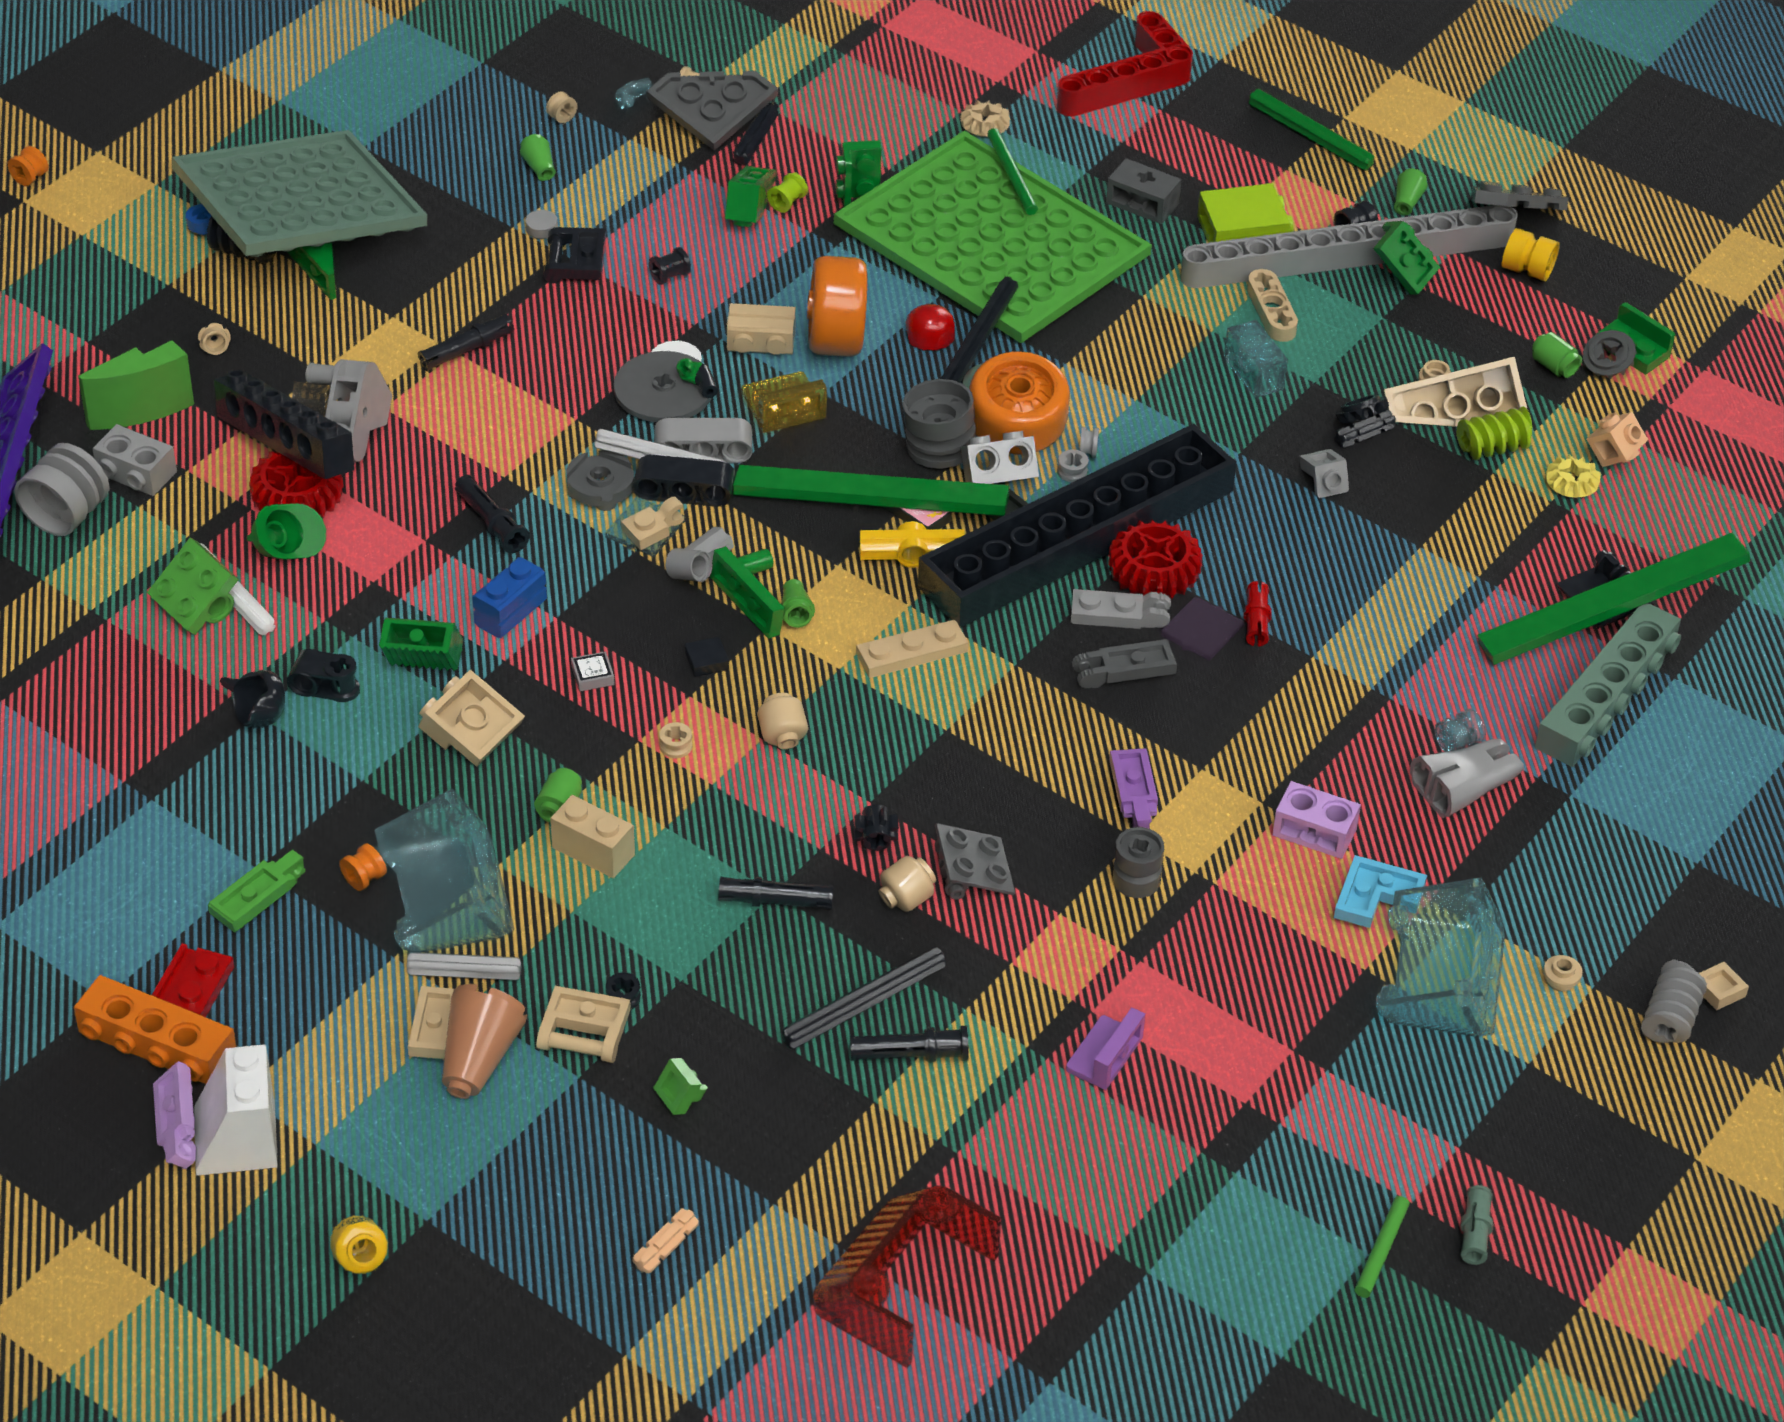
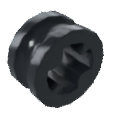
M625 972L616 973L609 977L605 987L606 995L629 999L631 1010L635 1008L641 998L638 978L633 974Z

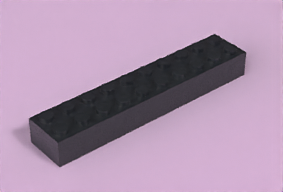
M1193 423L920 556L918 588L950 620H955L961 628L1109 554L1112 540H1116L1119 531L1126 532L1129 525L1136 527L1139 521L1147 524L1151 519L1155 523H1163L1166 520L1169 524L1233 492L1237 461Z

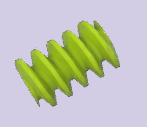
M1523 406L1518 410L1509 409L1506 412H1496L1494 415L1485 414L1481 418L1462 419L1457 425L1458 443L1464 452L1470 453L1473 460H1479L1482 452L1485 457H1492L1494 449L1497 454H1504L1506 446L1510 452L1517 451L1518 444L1522 449L1530 447L1532 420L1529 411Z

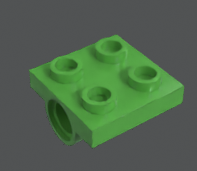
M190 537L147 593L187 631L196 635L206 621L217 623L230 614L234 606V598L229 592L239 579L198 541Z

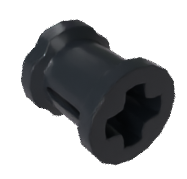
M677 247L668 255L660 258L658 256L651 257L649 259V269L655 282L662 285L669 278L681 274L685 276L690 274L691 262L682 247Z

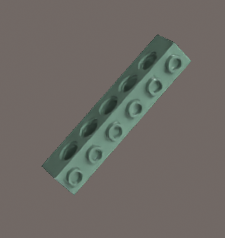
M1649 603L1639 606L1539 725L1535 749L1571 767H1574L1582 756L1588 757L1595 746L1598 736H1605L1612 726L1614 717L1617 714L1622 715L1626 711L1631 696L1634 693L1639 695L1646 685L1648 676L1651 673L1656 674L1660 670L1665 655L1668 652L1671 654L1675 652L1681 641V635L1678 634L1681 618Z

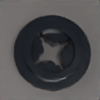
M1373 394L1340 406L1341 410L1335 414L1338 421L1345 424L1353 423L1382 413L1389 407L1387 397Z

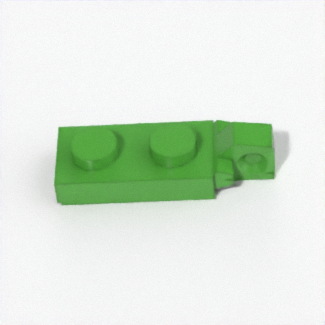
M292 849L276 863L274 861L268 863L263 860L212 899L208 904L209 914L235 933L297 883L296 880L305 872L303 857Z

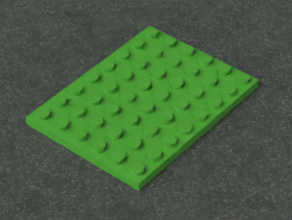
M965 130L834 214V224L977 316L982 312L999 282L1004 277L1010 276L1014 281L1018 282V289L995 327L1020 343H1023L1151 254L1152 246L1149 242L1015 162L1038 207V211L1035 214L1028 215L994 148Z

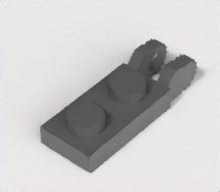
M1167 639L1099 648L1098 651L1078 654L1072 661L1074 670L1080 673L1077 677L1079 686L1084 689L1091 687L1099 688L1105 682L1114 683L1176 674L1177 663Z

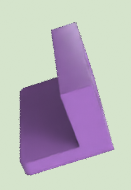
M1131 1007L1121 1023L1102 1015L1066 1064V1071L1107 1090L1143 1038L1145 1013Z

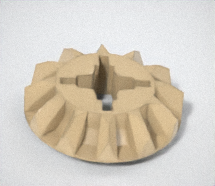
M976 101L975 105H966L965 111L961 112V124L965 130L974 135L987 136L988 131L992 128H997L1001 134L1010 125L1009 110L1002 108L1001 103L991 104L990 101L987 103ZM983 116H988V118H986V120L983 121Z

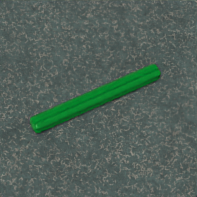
M1256 89L1250 94L1249 103L1256 109L1364 171L1373 166L1375 156L1362 147L1261 89Z

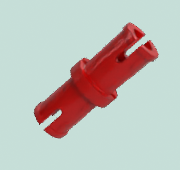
M1258 581L1251 582L1247 586V605L1245 606L1244 619L1247 622L1246 641L1252 646L1255 644V635L1258 636L1257 646L1259 647L1267 644L1269 641L1268 622H1270L1272 617V609L1268 605L1269 586L1265 582H1261V592H1258Z

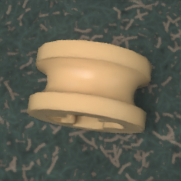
M563 91L555 93L549 99L546 106L548 115L555 118L559 123L570 121L577 111L576 100L569 97Z
M674 722L665 725L660 730V750L665 756L669 758H682L691 752L693 747L692 731L687 725ZM672 739H680V742H672Z

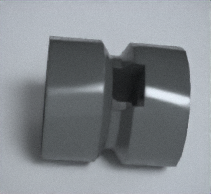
M1145 827L1126 829L1116 840L1113 883L1116 889L1123 895L1131 898L1148 897L1155 893L1161 885L1164 841L1154 830Z

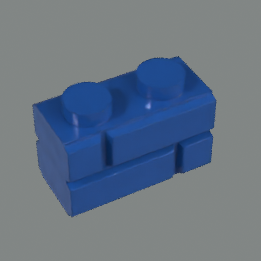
M518 557L508 568H505L472 596L473 608L475 609L473 611L474 623L498 639L502 638L547 599V590L544 586L546 584L545 571L528 560Z

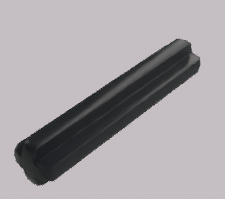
M770 102L756 114L733 152L734 163H740L743 166L749 163L779 114L777 110L779 105L776 102Z

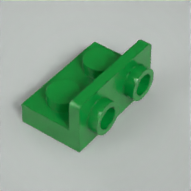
M880 140L842 142V155L836 156L837 174L841 175V179H836L837 199H843L844 207L851 203V198H860L880 185L882 151Z
M1404 221L1386 222L1382 226L1386 233L1373 249L1409 294L1418 295L1440 269V266L1434 260L1431 250L1422 245L1415 236V231L1409 224Z
M1627 302L1619 306L1617 319L1596 333L1616 330L1631 337L1637 352L1632 367L1645 375L1670 358L1675 338L1674 331Z

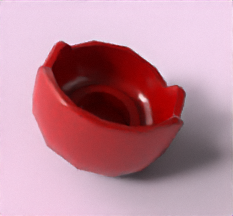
M925 304L911 310L906 318V332L909 344L922 350H939L948 347L955 339V322L952 314L943 306L935 304Z

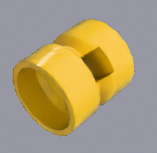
M1515 228L1507 242L1502 259V267L1518 273L1525 269L1528 271V276L1547 281L1554 268L1560 243L1543 236L1535 240L1533 233Z

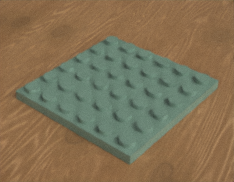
M350 130L172 157V169L245 256H261L264 253L279 250L292 251L297 247L309 245L322 246L327 242L339 240L352 241L357 237L369 235L382 236L387 232L399 230L412 231L414 228L427 226V213Z

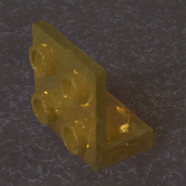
M803 371L742 385V394L763 433L826 418L827 387L822 379L809 382Z

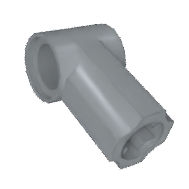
M713 527L686 548L672 549L668 553L665 564L668 575L672 579L698 582L707 580L712 572L714 550L725 546L731 550L734 547L731 536L723 528Z

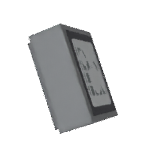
M606 651L571 658V667L579 692L615 685L614 674Z

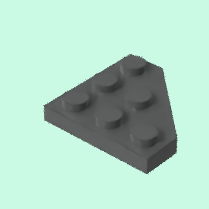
M724 71L699 72V76H681V72H668L647 90L648 100L713 151L778 96V88L757 71H743V75H724Z
M1480 181V186H1472L1471 199L1474 203L1509 207L1523 204L1526 208L1546 209L1550 207L1556 210H1567L1569 200L1567 196H1562V190L1543 188V194L1533 193L1531 186L1512 184L1511 190L1502 189L1501 184L1489 181Z

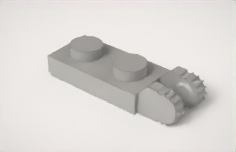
M1073 589L1072 624L1134 629L1158 627L1159 629L1169 625L1170 613L1167 610L1171 607L1169 595L1158 594L1157 592H1150L1143 596V594Z

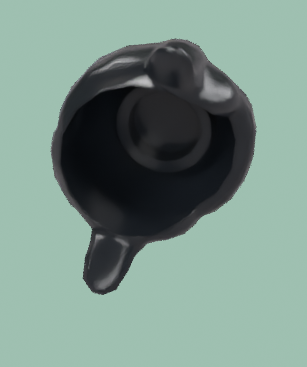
M259 670L257 672H249L240 679L227 677L220 679L221 685L233 692L235 713L243 726L263 728L272 725L280 718L285 706V689L282 680L276 673L269 670Z

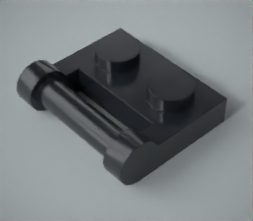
M554 227L550 229L548 233V243L550 245L549 258L543 272V277L547 282L558 283L562 279L602 280L606 243L605 228ZM566 243L572 244L570 262L561 263L563 247Z

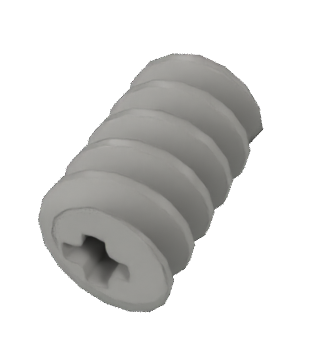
M1671 960L1666 962L1661 968V973L1653 990V996L1650 998L1649 1007L1641 1024L1644 1036L1652 1041L1680 1043L1686 1041L1691 1036L1695 1017L1699 1013V1006L1702 1004L1703 995L1707 990V983L1689 964L1683 961Z

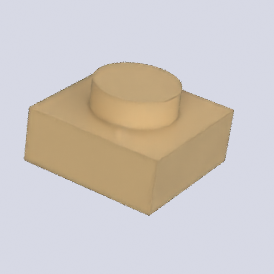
M1725 962L1699 973L1707 983V990L1703 997L1716 1010L1734 1003L1747 995L1749 986Z

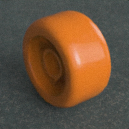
M821 256L814 261L807 303V320H809L808 343L813 353L826 356L852 357L861 352L864 341L867 307V266L863 260L854 257Z
M1007 352L988 359L973 375L969 390L974 399L975 434L978 437L990 435V441L995 442L1003 440V433L1023 431L1024 437L1034 436L1035 449L1038 452L1053 444L1063 433L1068 420L1070 389L1063 372L1050 360L1029 352ZM1016 446L1012 447L1009 451L1010 454H1023L1021 449Z

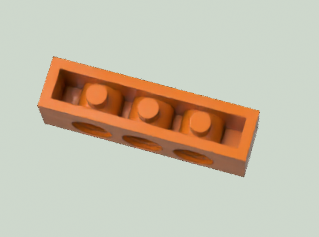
M102 975L96 978L74 1006L78 1031L88 1039L105 1042L114 1046L122 1053H131L144 1058L159 1068L165 1067L170 1069L178 1061L185 1063L190 1068L191 1081L194 1082L200 1081L207 1084L225 1048L236 1047L233 1028Z

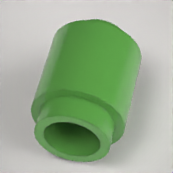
M1554 332L1540 335L1532 346L1533 359L1558 377H1571L1582 363V357L1578 354V350Z
M559 768L549 774L534 802V807L542 819L551 822L550 818L571 795L579 798L582 792V780L576 772L568 768Z

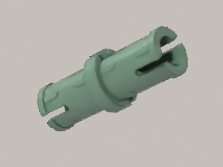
M1482 1185L1471 1186L1467 1190L1466 1214L1462 1216L1460 1224L1461 1230L1464 1233L1461 1256L1463 1261L1472 1265L1482 1264L1487 1260L1488 1236L1493 1231V1219L1490 1217L1493 1193L1491 1194V1190Z

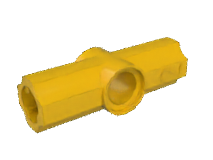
M914 521L901 524L897 530H860V560L898 559L901 565L915 568L919 565L920 556L965 535L964 529L926 530L923 524Z

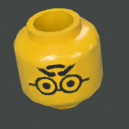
M351 1216L342 1220L334 1228L330 1238V1248L334 1258L345 1270L355 1274H364L375 1270L384 1261L387 1254L388 1242L384 1232L372 1219L364 1216Z

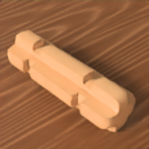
M680 1209L671 1218L672 1224L667 1222L646 1243L647 1249L642 1247L633 1256V1262L640 1272L651 1273L660 1264L659 1259L664 1260L685 1239L684 1234L689 1235L698 1226L699 1221L691 1210Z

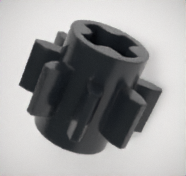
M877 804L870 805L862 811V815L854 816L855 841L863 840V845L867 849L881 851L889 847L891 840L898 841V815H890L887 807Z

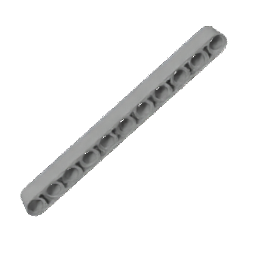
M1491 205L1188 246L1183 251L1181 281L1184 285L1191 288H1203L1248 282L1249 274L1257 269H1267L1274 272L1277 277L1382 264L1384 263L1373 248L1386 233L1382 226L1386 222L1404 221L1414 229L1415 236L1422 245L1431 250L1433 256L1506 247L1516 227L1518 215L1517 211L1512 207Z

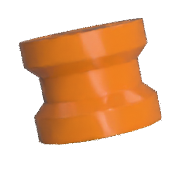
M26 146L20 152V156H14L8 161L7 167L11 176L19 184L29 186L36 180V176H42L48 171L49 165L40 150L33 146Z
M367 843L360 846L355 855H347L339 861L343 876L358 891L368 887L369 881L373 878L380 879L387 873L386 864L382 856L373 846Z

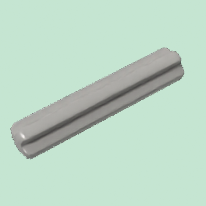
M411 952L407 958V972L410 975L518 980L521 975V960L518 957Z

